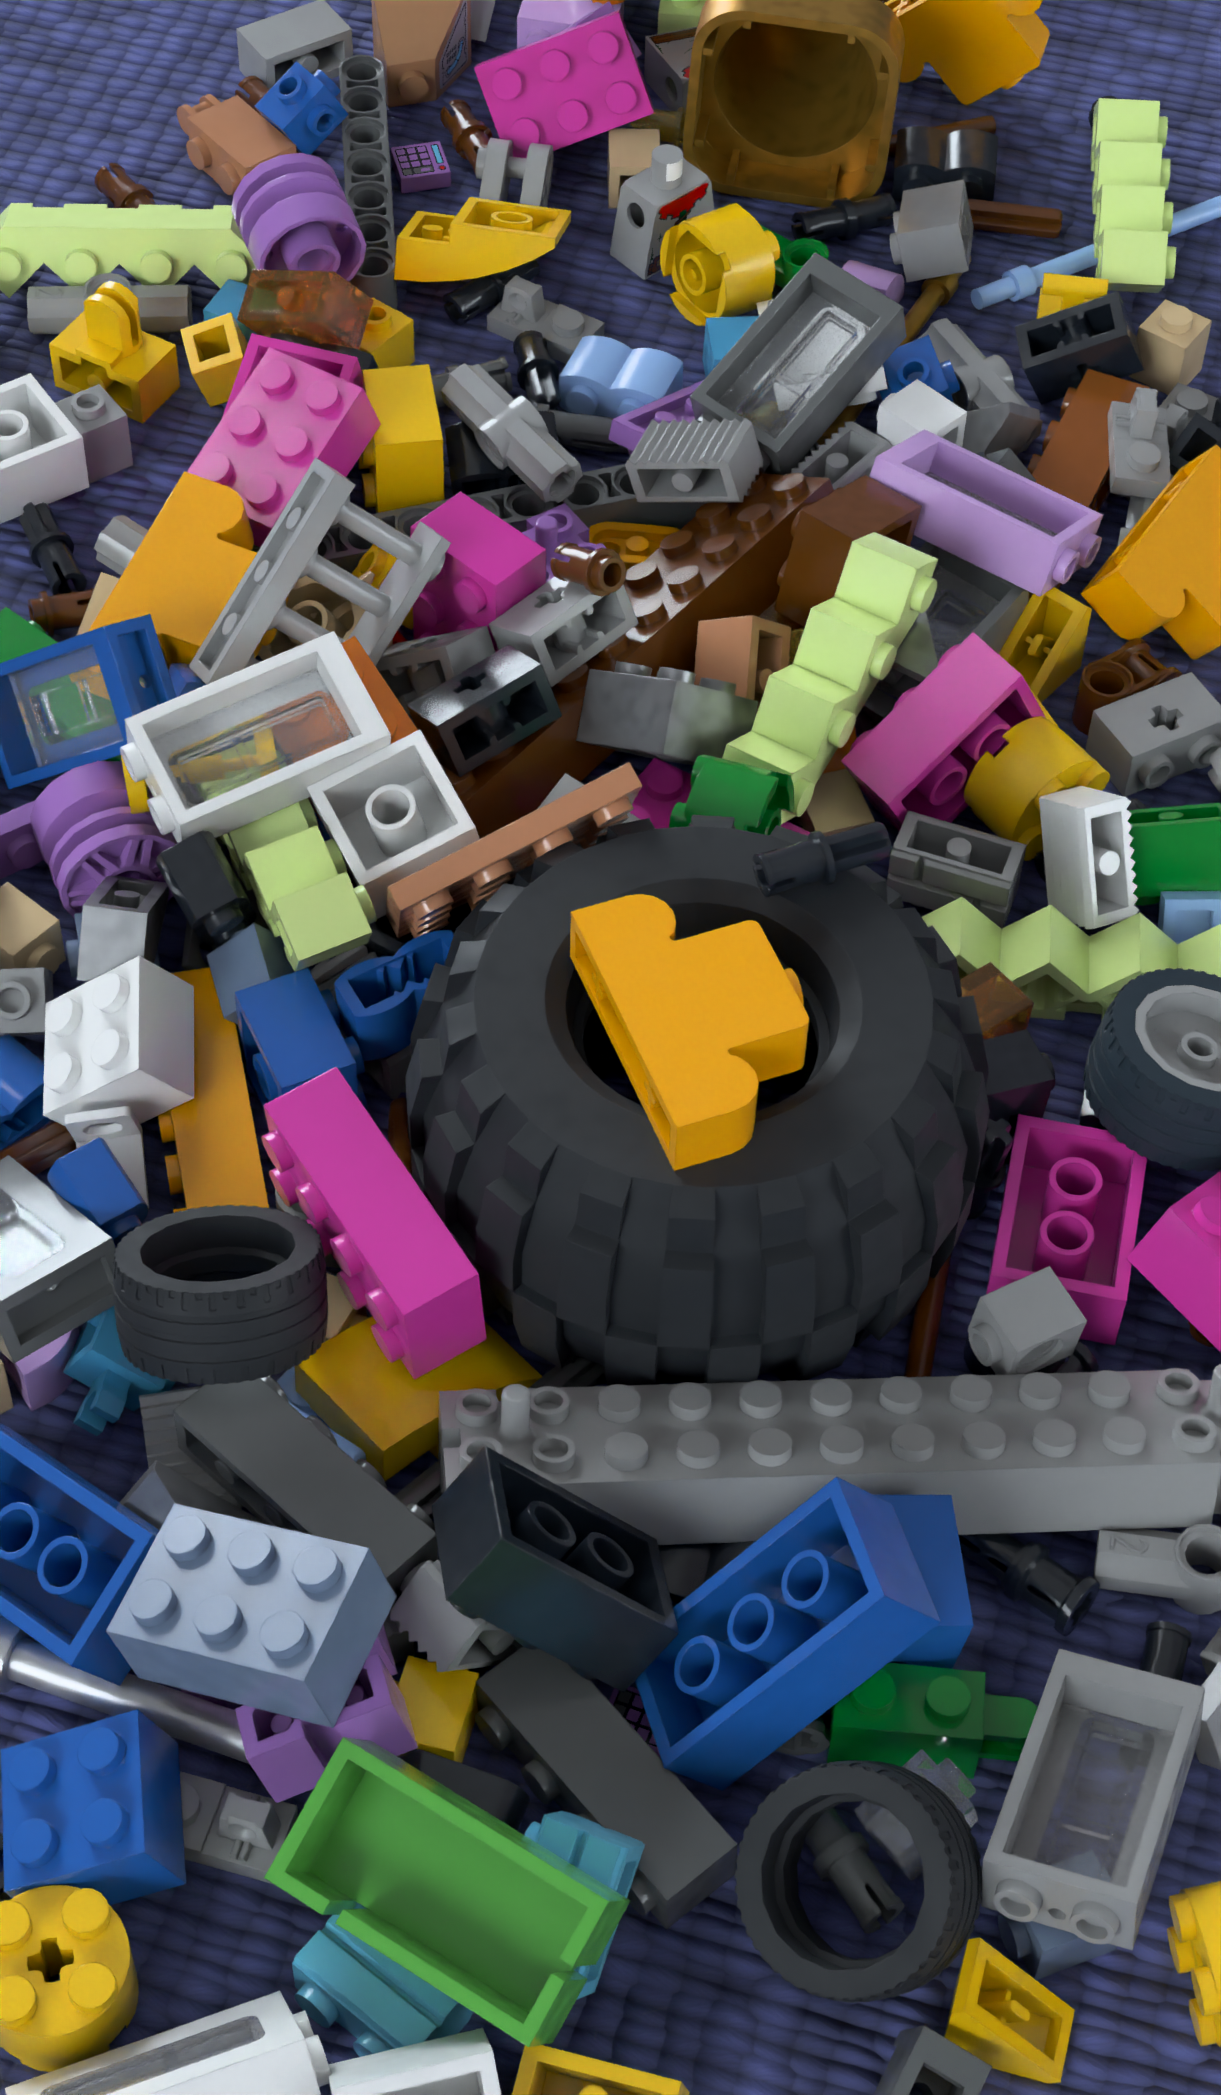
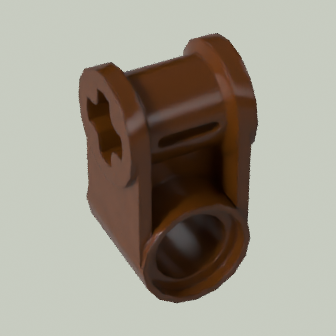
M1135 638L1130 640L1120 649L1084 667L1072 712L1073 724L1080 732L1088 736L1093 710L1183 674L1175 667L1166 668L1150 654L1149 645L1143 639Z

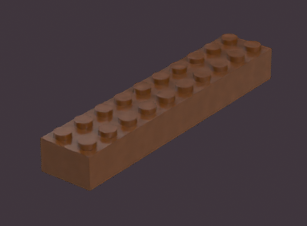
M759 471V475H755V482H751V489H748L747 495H744L743 502L706 503L695 512L696 516L683 528L666 536L661 541L660 547L645 561L632 566L626 571V578L623 584L639 624L551 687L562 716L461 777L440 764L473 821L480 839L537 810L565 773L581 782L615 751L614 749L576 741L590 669L614 672L616 661L652 668L651 677H657L660 667L694 673L698 621L750 615L762 618L775 606L780 586L777 584L778 574L789 557L794 538L791 536L792 523L804 506L811 505L834 491L830 478L806 477L802 473L787 475L762 474Z

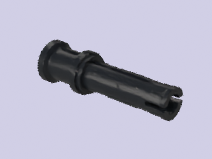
M1008 1533L958 1535L962 1555L1001 1580L1000 1587L1004 1590L1006 1597L1014 1602L1023 1599L1055 1621V1630L1064 1636L1069 1635L1076 1628L1096 1599L1100 1583L1091 1576L1081 1579L1049 1557V1548L1040 1542L1035 1544L1031 1541L1025 1545Z

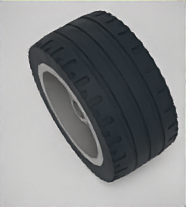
M1166 968L1165 970L1158 969L1154 972L1149 971L1144 975H1139L1135 980H1130L1119 991L1107 1008L1089 1048L1083 1081H1085L1084 1090H1086V1098L1089 1100L1090 1108L1094 1110L1096 1118H1099L1100 1123L1108 1129L1111 1135H1114L1120 1143H1124L1127 1148L1136 1151L1140 1156H1145L1149 1160L1159 1162L1164 1166H1172L1175 1169L1196 1170V1172L1221 1170V978L1215 974H1207L1204 971Z

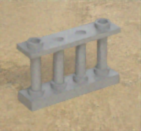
M315 457L189 667L207 685L259 663L260 661L254 658V651L266 631L273 628L302 644L330 633L325 628L286 607V598L297 580L304 576H308L365 610L349 638L355 635L376 666L426 583L432 581L440 573L445 562V553L451 542L421 521L411 537H408L350 502V493L355 484L337 470ZM339 523L397 558L379 589L318 554L317 547L330 526ZM337 636L338 639H339V641H340L341 643H343V642L346 641V640L340 638L339 636Z

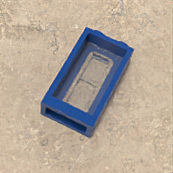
M150 614L106 625L0 663V767L8 790L68 772L79 766L121 755L120 747L127 744L124 719L177 697Z

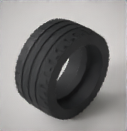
M217 1205L213 1207L192 1208L166 1214L163 1217H157L150 1222L143 1223V1225L127 1233V1236L123 1237L121 1242L117 1244V1248H115L112 1281L116 1327L122 1352L127 1357V1360L133 1363L134 1367L140 1368L142 1372H147L151 1376H158L161 1379H168L173 1382L179 1381L200 1385L252 1381L281 1373V1371L289 1370L293 1366L301 1364L303 1360L306 1361L310 1355L315 1354L316 1350L321 1347V1343L325 1340L328 1321V1292L323 1246L317 1230L313 1229V1226L308 1224L306 1220H302L296 1215L293 1216L288 1212H281V1210L277 1209L273 1210L266 1207L246 1205Z
M850 1760L835 1761L809 1768L780 1784L777 1787L778 1789L772 1791L767 1796L764 1802L757 1807L758 1811L750 1818V1823L743 1833L744 1838L740 1841V1851L736 1858L737 1870H735L737 1885L735 1886V1893L738 1895L737 1906L741 1911L742 1923L747 1928L746 1933L753 1941L754 1948L762 1954V1959L771 1966L775 1973L781 1974L784 1980L812 1995L849 2003L870 2002L899 1996L925 1985L937 1977L961 1953L960 1950L967 1944L975 1928L974 1922L978 1919L980 1913L983 1868L980 1866V1851L977 1849L975 1837L970 1832L969 1823L964 1819L962 1812L955 1807L956 1804L941 1789L920 1775L894 1764L879 1761ZM867 1801L889 1810L908 1829L922 1859L924 1899L915 1928L900 1947L878 1958L852 1959L835 1952L813 1930L799 1899L797 1863L808 1831L825 1811L843 1802Z

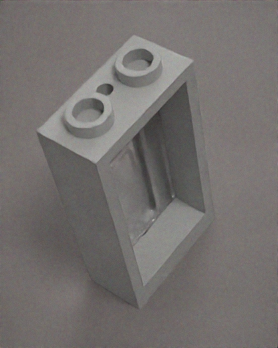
M1059 1649L983 1858L981 1906L996 1910L1014 1921L1037 1922L1074 1933L1079 1938L1093 1944H1112L1133 1951L1199 1740L1205 1687Z

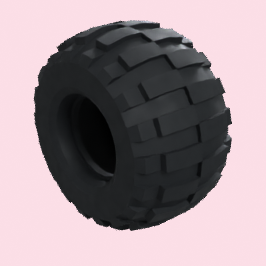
M692 815L691 824L687 827L655 829L650 818L608 826L607 834L597 836L596 845L583 849L569 841L534 859L532 865L516 873L513 885L504 883L488 901L482 899L456 928L445 966L437 963L434 965L410 1036L411 1061L406 1074L408 1138L411 1144L412 1177L478 1272L483 1313L488 1317L496 1312L507 1326L514 1324L523 1347L561 1369L565 1364H574L578 1356L601 1364L605 1369L607 1386L615 1384L627 1386L659 1385L660 1381L706 1384L751 1382L757 1380L758 1375L773 1371L781 1381L809 1380L841 1366L852 1346L858 1347L870 1334L880 1341L911 1312L927 1287L929 1277H936L953 1251L970 1213L990 1113L986 1093L989 1067L974 995L962 997L956 957L933 925L928 927L914 907L903 908L902 895L889 887L883 877L867 866L863 865L836 873L835 881L829 885H823L821 881L765 897L755 879L753 866L755 865L753 862L754 854L780 849L808 840L807 835L777 825L770 836L738 830L734 826V817ZM645 894L655 896L666 902L674 912L676 920L675 941L743 921L753 920L762 927L783 969L791 968L796 973L803 992V1006L809 1016L804 1066L798 1071L772 1078L793 1090L795 1094L780 1103L756 1112L752 1139L744 1148L730 1155L674 1171L643 1106L618 1094L599 1079L624 1069L571 960V911L627 895Z

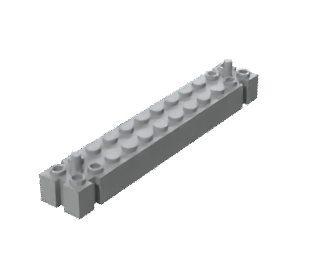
M1221 1364L1213 1370L1212 1380H1199L1189 1369L1171 1368L1147 1371L1102 1370L1098 1372H1033L1009 1375L894 1376L890 1378H825L801 1381L755 1380L751 1382L712 1384L694 1382L629 1386L615 1384L610 1386L560 1388L551 1386L527 1388L521 1384H511L503 1389L501 1401H498L496 1397V1389L474 1388L439 1391L438 1461L441 1493H443L481 1449L487 1446L657 1539L658 1545L757 1541L836 1476L873 1495H952L958 1535L1192 1527L1196 1524H1211L1213 1514H1221Z

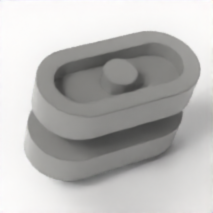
M490 138L487 148L479 147L475 175L476 179H482L479 197L474 198L507 202L511 178L523 179L519 204L547 207L553 171V146L531 143L527 158L513 157L512 140Z

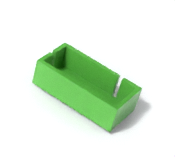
M342 1737L264 1877L321 1915H339L335 1924L527 2047L554 2042L588 1980L575 1971L576 1967L596 1965L630 1903L629 1899L370 1740ZM359 1903V1904H361L362 1906H364L366 1909H354V1908H355L356 1904Z

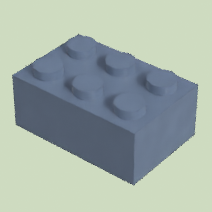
M174 1503L106 1632L138 1678L334 1728L396 1599V1595L371 1550L367 1547Z

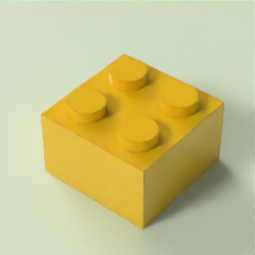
M429 364L362 370L363 389L381 423L357 460L359 470L369 469V473L362 474L365 507H375L376 513L444 500L443 437Z

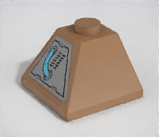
M371 0L374 57L380 60L384 67L386 103L388 108L437 100L471 65V0Z

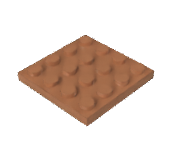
M628 762L388 886L386 917L397 938L410 932L416 938L429 932L439 931L449 924L448 919L451 917L449 913L451 910L466 903L473 910L482 899L488 901L504 883L507 884L508 881L516 877L517 872L532 865L534 859L569 841L576 845L580 844L583 849L596 845L597 836L606 835L608 826L622 824L629 818L627 814L634 809L632 803L639 793L642 784L631 763Z

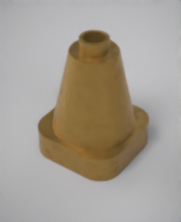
M706 0L701 11L691 53L683 136V155L685 160L708 175L713 190L730 195L820 208L829 207L834 200L845 197L851 201L872 197L881 186L885 176L905 48L904 31L896 14L879 0Z

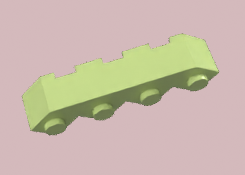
M1099 98L1094 107L1090 160L1091 171H1094L1092 213L1096 214L1093 231L1094 258H1098L1095 278L1108 279V291L1159 293L1165 286V279H1173L1176 247L1167 246L1168 234L1171 233L1173 202H1165V190H1168L1170 179V159L1162 158V149L1165 148L1167 139L1168 117L1159 116L1160 101Z
M11 203L0 214V291L8 298L43 263L69 286H84L90 278L99 274L111 273L119 264L142 285H175L194 265L220 289L228 279L250 285L259 277V274L234 219L231 205H214L213 209H182V205L139 204L138 208H108L107 204H64V207H33V203Z
M876 532L852 541L833 598L811 608L793 664L769 675L752 730L726 745L722 759L791 775L794 785L793 813L781 810V825L793 817H799L804 813L811 801L817 781L838 747H843L848 741L854 729L856 717L879 679L883 680L891 670L897 650L919 613H924L930 606L937 589V580L932 578L938 561L937 558Z
M254 740L214 756L221 755L222 761L256 756ZM276 751L278 768L282 769L286 766L280 753ZM259 768L226 773V780L195 786L202 801L205 802L260 778ZM308 798L220 836L224 845H227L232 864L248 891L253 889L259 911L274 937L281 935L285 945L286 957L295 972L368 943L372 934L369 924L377 921L370 896L363 885L353 887L337 843L333 838L324 841Z
M963 897L922 916L928 927L933 925L957 959L962 997L974 995L976 1008L977 1003L1013 1006V1016L1064 1020L1066 1011L1102 1014V1021L1107 1008L1122 987L1127 985L1130 980H1135L1137 976L1144 975L1146 972H1154L1158 969L1165 970L1166 968H1183V970L1204 971L1207 974H1215L1221 978V924L1177 944L1140 912L1091 936H1088L1052 905L1044 907L1002 929Z

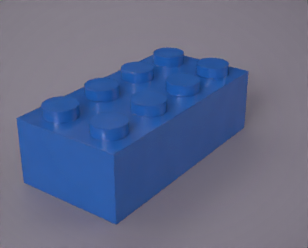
M0 1423V1614L70 1666L120 1686L131 1667L106 1630L160 1530L20 1434Z
M836 1476L673 1607L679 1634L635 1680L664 1768L723 1791L941 1623L892 1504Z

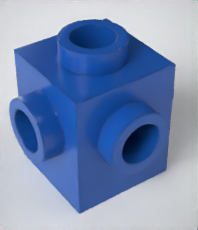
M297 61L255 105V108L269 123L296 145V150L299 153L311 155L349 115L335 98L341 92L338 86L320 69L313 75Z
M929 335L897 347L883 364L888 389L879 391L882 400L892 393L899 392L916 379L953 403L951 394L961 391L950 360L939 363Z

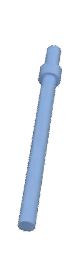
M1221 195L1173 213L1172 229L1168 237L1220 218ZM1094 244L1031 268L1027 265H1021L1005 271L1001 279L973 289L971 291V301L974 307L980 310L1006 299L1016 302L1034 295L1037 287L1042 286L1044 273L1071 275L1097 265L1098 258H1094Z

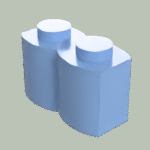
M604 336L582 337L559 376V393L561 396L559 406L569 413L610 418L619 417L683 389V362L677 357L657 349H631L620 341Z

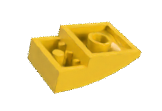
M474 197L468 198L456 216L416 211L396 240L394 280L417 282L458 281L504 272L531 262L555 249L571 222L572 211Z
M373 1317L323 1342L321 1347L316 1350V1353L309 1356V1359L303 1360L301 1364L294 1366L296 1392L334 1432L365 1452L366 1461L380 1473L384 1481L391 1478L427 1451H430L438 1459L439 1391L474 1388L496 1389V1397L498 1401H501L502 1391L506 1386L521 1384L529 1388L542 1377L486 1322V1340L415 1380L401 1359L390 1363L385 1357L371 1330V1326L376 1324Z

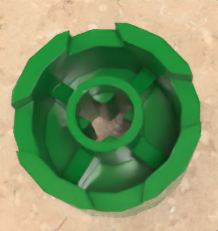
M704 754L700 755L693 766L691 774L692 789L687 803H676L671 813L669 828L689 826L692 815L734 817L735 829L770 836L776 825L781 827V810L793 813L794 785L791 775Z

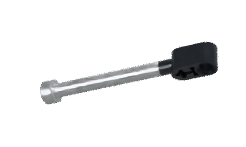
M0 1614L1 1693H8L18 1682L112 1716L138 1709L171 1737L249 1764L246 1759L235 1710L149 1680L138 1678L129 1673L120 1686L70 1666ZM414 1749L397 1756L513 1829L519 1830L530 1802V1797L516 1784L499 1776L420 1749Z

